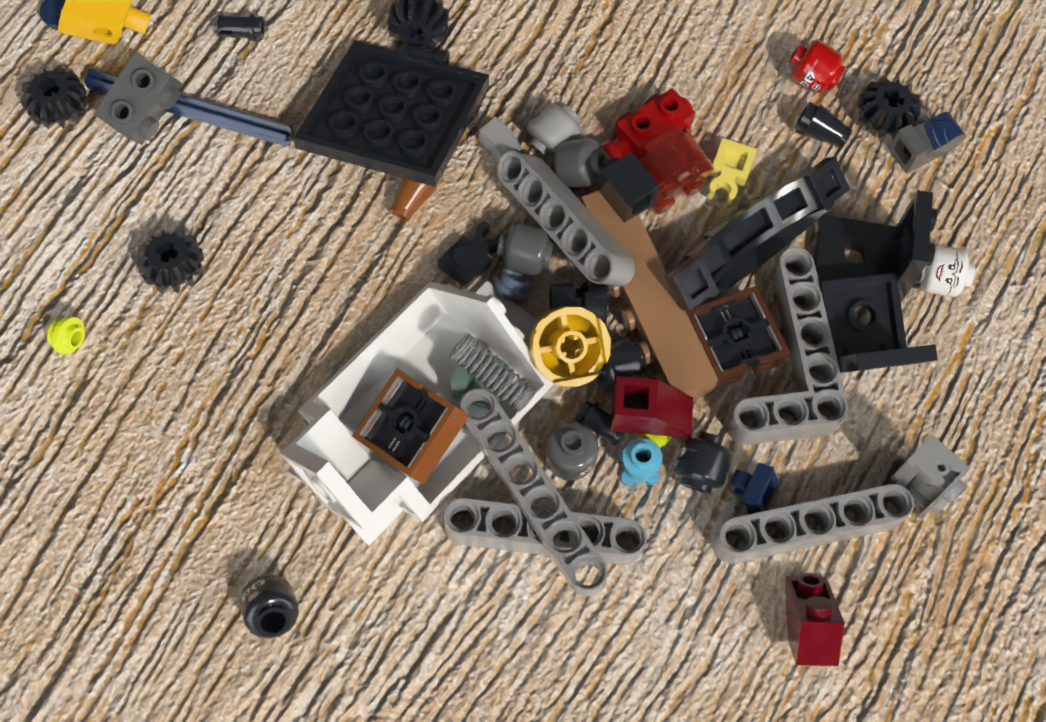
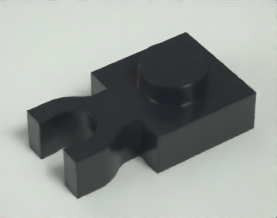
M485 220L477 227L475 237L471 241L463 235L438 259V267L466 290L491 265L492 258L488 254L495 253L498 250L501 233L494 240H486L484 236L489 232L490 224Z

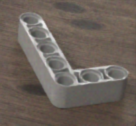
M801 247L786 249L782 253L772 275L785 339L790 351L789 357L797 392L741 400L736 405L727 424L729 436L741 445L825 436L836 430L848 411V403L812 255ZM786 267H792L800 274H793ZM794 301H800L804 303L808 307V309H801L794 304ZM801 336L811 337L815 340L816 345L806 343ZM809 371L820 373L825 381L814 379ZM818 407L830 410L833 418L822 416L818 411ZM778 412L790 413L794 417L795 422L788 423L784 421ZM748 416L752 418L757 427L745 426L739 417Z

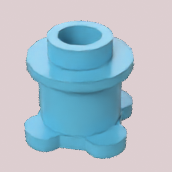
M639 438L629 442L620 451L618 458L623 465V473L620 480L625 486L631 487L635 483H646L652 486L659 481L660 473L658 470L662 465L663 456L656 443L649 439ZM636 458H644L647 462H640Z

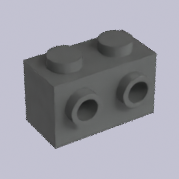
M134 52L93 114L126 138L143 145L145 140L151 139L159 128L158 121L165 110L170 109L177 102L180 96L179 89L183 83L147 58Z

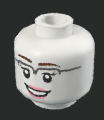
M935 245L933 262L931 266L924 268L920 287L925 293L956 297L960 295L964 286L970 287L972 285L975 265L969 264V257L965 250Z

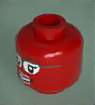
M818 39L810 41L806 46L799 44L789 59V63L793 65L791 78L813 93H821L825 89L831 91L845 70V66L842 65V54Z

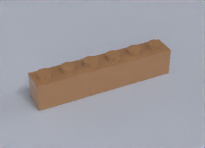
M599 191L582 196L581 202L628 252L634 261L635 272L632 280L627 285L621 287L607 285L611 297L618 298L623 308L621 310L623 323L628 331L633 330L638 344L643 349L646 364H649L654 375L652 379H658L693 397V400L712 394L718 377L686 311L681 310L665 279V276L668 274L639 214L624 223Z

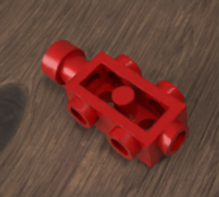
M671 88L661 95L655 94L651 96L644 106L633 113L631 111L624 113L615 123L613 141L607 140L601 146L608 154L609 160L615 157L620 159L632 152L640 162L645 159L648 163H651L663 153L665 145L671 141L676 145L681 144L690 136L696 112L686 98L681 97Z

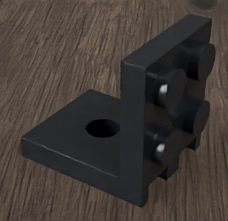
M917 190L896 226L822 215L818 221L814 260L819 282L897 273L900 300L902 302L913 284L920 282L924 268L931 266L934 259L935 243L930 242V232L934 230L936 225L937 209L932 208L933 193ZM855 250L859 252L863 257V262L858 264L850 262L845 256V251Z
M897 273L819 282L840 373L905 366L938 360L936 344L907 348ZM858 305L866 307L871 314V320L866 327L857 325L853 319L854 309Z

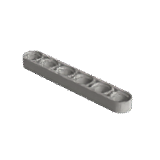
M476 388L468 391L461 400L460 409L469 415L465 424L571 588L582 596L591 597L599 594L607 582L605 562L494 395L485 389ZM475 401L487 402L491 407L489 413L481 418L471 416L468 413V408ZM504 432L508 434L512 439L510 445L502 450L492 448L488 440L494 433ZM525 464L532 469L533 474L528 481L516 482L510 477V470L515 465ZM547 497L554 502L555 508L550 514L539 516L532 511V502L536 498ZM568 530L576 535L577 543L572 549L561 550L554 545V536L560 531ZM583 565H592L599 570L600 578L595 584L584 585L576 579V571Z

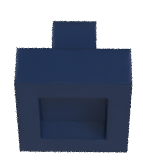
M758 462L753 475L736 469L730 481V485L735 487L733 494L743 498L748 514L767 511L779 486L774 467Z

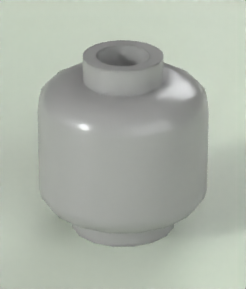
M562 102L558 105L546 104L528 124V132L533 138L529 145L544 158L548 154L553 156L561 143L580 139L582 130L579 125L582 123V120L569 106Z

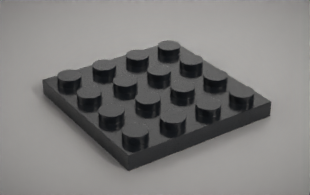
M354 40L294 137L295 149L436 187L489 87V75Z

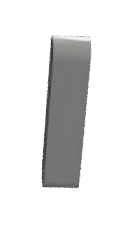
M517 151L505 152L500 157L497 165V174L501 182L589 281L621 287L627 285L632 280L635 272V264L632 257L541 158Z
M889 484L735 517L727 520L720 528L713 542L714 551L723 562L738 564L889 531L898 527L913 511L914 499L910 491L904 486ZM883 501L892 502L896 506L898 514H891L885 510ZM844 509L855 511L859 516L860 523L849 521L844 514ZM805 517L815 518L821 525V531H813L808 528L805 523ZM765 526H776L780 529L783 539L775 540L770 538L765 531ZM725 535H738L744 542V548L736 549L731 547L727 543Z
M458 498L451 501L445 509V533L453 543L550 556L517 504ZM531 506L532 511L539 516H546L554 510ZM572 512L582 529L594 534L596 541L592 544L605 563L630 565L639 559L647 541L646 531L639 522L627 518ZM461 514L470 516L474 521L466 529L456 528L451 522L454 517ZM505 519L510 521L515 528L508 534H500L493 529L492 525L498 520ZM563 530L554 536L553 543L561 550H569L576 545L577 540L573 532ZM620 535L631 536L636 542V548L632 550L622 549L618 546L616 537Z

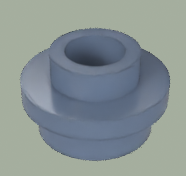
M503 268L501 273L496 274L492 281L497 288V294L508 301L524 300L529 295L528 286L530 280L523 274Z

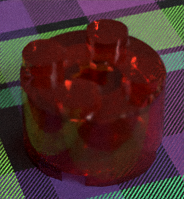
M679 127L673 128L649 142L644 147L647 153L640 160L641 164L659 184L655 204L650 207L657 214H662L669 210L676 203L675 198L685 193L687 197H691L698 193L706 185L703 179L714 170L712 162L686 127H684L683 131Z

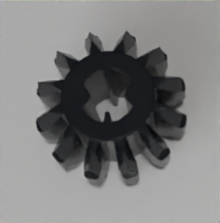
M395 0L389 10L388 30L395 33V40L405 41L411 45L435 49L437 43L442 42L447 35L450 11L443 7V0Z
M59 64L53 71H50L44 65L43 73L39 75L30 72L31 82L21 83L23 92L21 103L24 109L27 110L30 119L36 124L42 122L43 126L48 130L55 123H58L64 129L65 121L69 119L78 122L77 112L86 111L84 99L87 98V92L73 70L66 72Z
M883 76L879 79L878 83L871 81L866 86L864 93L861 94L857 103L860 109L858 120L867 122L865 125L866 131L877 130L879 138L888 133L894 140L899 129L910 124L913 126L920 116L921 107L918 106L920 95L911 93L912 84L901 85L899 77L890 82Z
M162 227L161 236L158 237L148 233L147 240L149 245H138L140 258L136 262L139 271L143 273L142 277L145 283L149 286L155 284L157 290L162 294L169 286L178 294L181 288L180 285L183 283L193 287L194 280L192 276L202 275L203 267L201 262L205 258L202 249L198 247L197 239L193 235L186 236L180 227L172 234H169L168 229Z

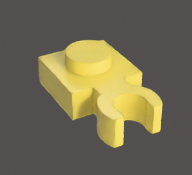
M722 137L709 174L716 177L711 181L708 190L709 199H713L715 191L723 189L729 195L726 204H733L738 192L737 184L745 186L757 152L756 148Z

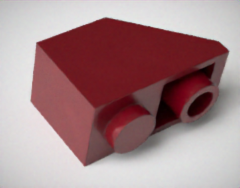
M617 376L612 395L610 431L686 438L692 436L693 397L658 379Z
M814 574L786 576L785 595L788 642L795 664L802 666H839L845 622L827 577H819Z

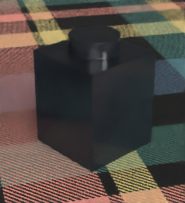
M630 152L620 159L615 157L604 164L600 171L597 190L625 223L655 204L659 184L636 156Z

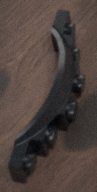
M836 157L824 158L800 177H790L765 197H755L703 235L705 241L684 256L686 261L665 276L681 310L691 311L708 297H715L741 281L831 209L834 201L850 190Z

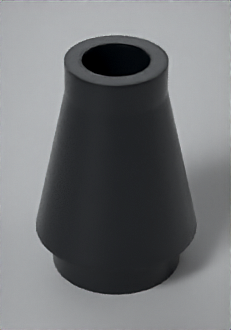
M812 102L806 105L795 125V128L802 131L801 135L835 145L841 149L853 129L843 124L821 103L815 105Z

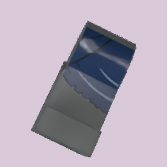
M943 112L928 122L925 121L914 127L910 124L899 129L889 150L906 174L955 149L964 141L966 134L949 112ZM905 146L912 154L910 158L904 153Z

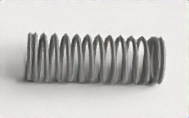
M471 333L466 334L451 351L450 359L452 361L458 359L457 365H460L468 357L472 349L479 344L477 350L464 363L463 369L469 367L478 353L484 349L483 354L468 370V374L473 373L484 357L490 353L489 358L475 372L474 378H478L490 361L495 358L494 363L479 379V383L484 382L495 366L501 362L500 367L486 381L485 387H489L493 383L490 392L498 388L496 396H500L503 393L501 401L508 398L506 404L511 405L513 403L512 410H515V412L522 411L533 399L536 387L531 385L530 382L525 383V378H520L519 374H514V369H509L508 365H503V360H498L497 355L492 356V351H487L486 346L481 347V342H476V338L473 335L471 336ZM506 367L505 372L497 378L501 370ZM509 372H512V373H511V376H510L509 378H507V379L503 382V380L505 379L506 375H507ZM517 376L516 381L509 386L512 379ZM523 381L522 385L514 391L518 382Z

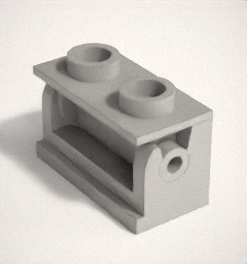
M931 434L885 485L898 484L909 490L914 499V507L922 506L924 508L917 516L921 519L929 510H932L937 515L961 492L966 484L960 479L968 472L970 467Z

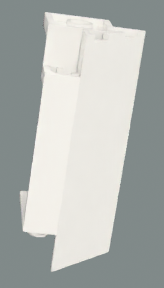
M481 279L471 290L468 289L467 291L455 288L450 284L443 285L430 281L298 410L309 425L280 453L291 466L287 472L296 481L306 484L314 492L316 499L337 518L343 517L356 532L357 536L368 546L402 511L423 522L486 456L464 423L426 483L422 484L353 438V433L396 368L460 409L461 401L453 399L451 393V380L456 370L458 359L452 361L450 353L466 334L471 333V336L473 335L476 338V342H481V347L486 346L487 351H492V356L497 355L498 358L509 361V369H514V374H519L520 378H525V383L530 382L531 385L536 387L533 399L520 412L512 410L513 403L511 405L506 404L508 398L500 402V406L514 426L554 385L552 381L545 379L534 367L530 356L529 335L536 320L516 303L499 296L496 292L497 288L488 280ZM479 344L475 346L472 350L476 351ZM517 376L512 379L509 386L516 381ZM523 381L518 382L514 391L522 385ZM473 404L468 408V413L477 418L487 415L490 411ZM494 433L488 440L489 445L494 448L506 433Z

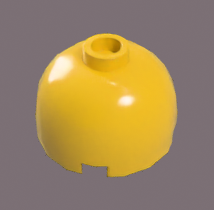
M560 306L545 312L535 322L529 335V350L534 367L545 379L561 386L578 387L593 381L610 357L611 339L606 325L594 313L579 306Z

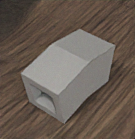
M492 118L479 130V143L493 154L497 163L505 152L517 151L522 153V147L512 130L498 118Z

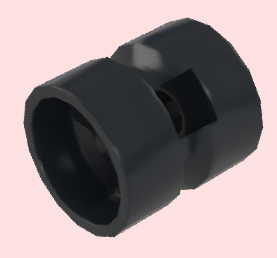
M551 282L549 311L560 306H579L594 313L606 325V285L583 283L580 288H576L573 283Z

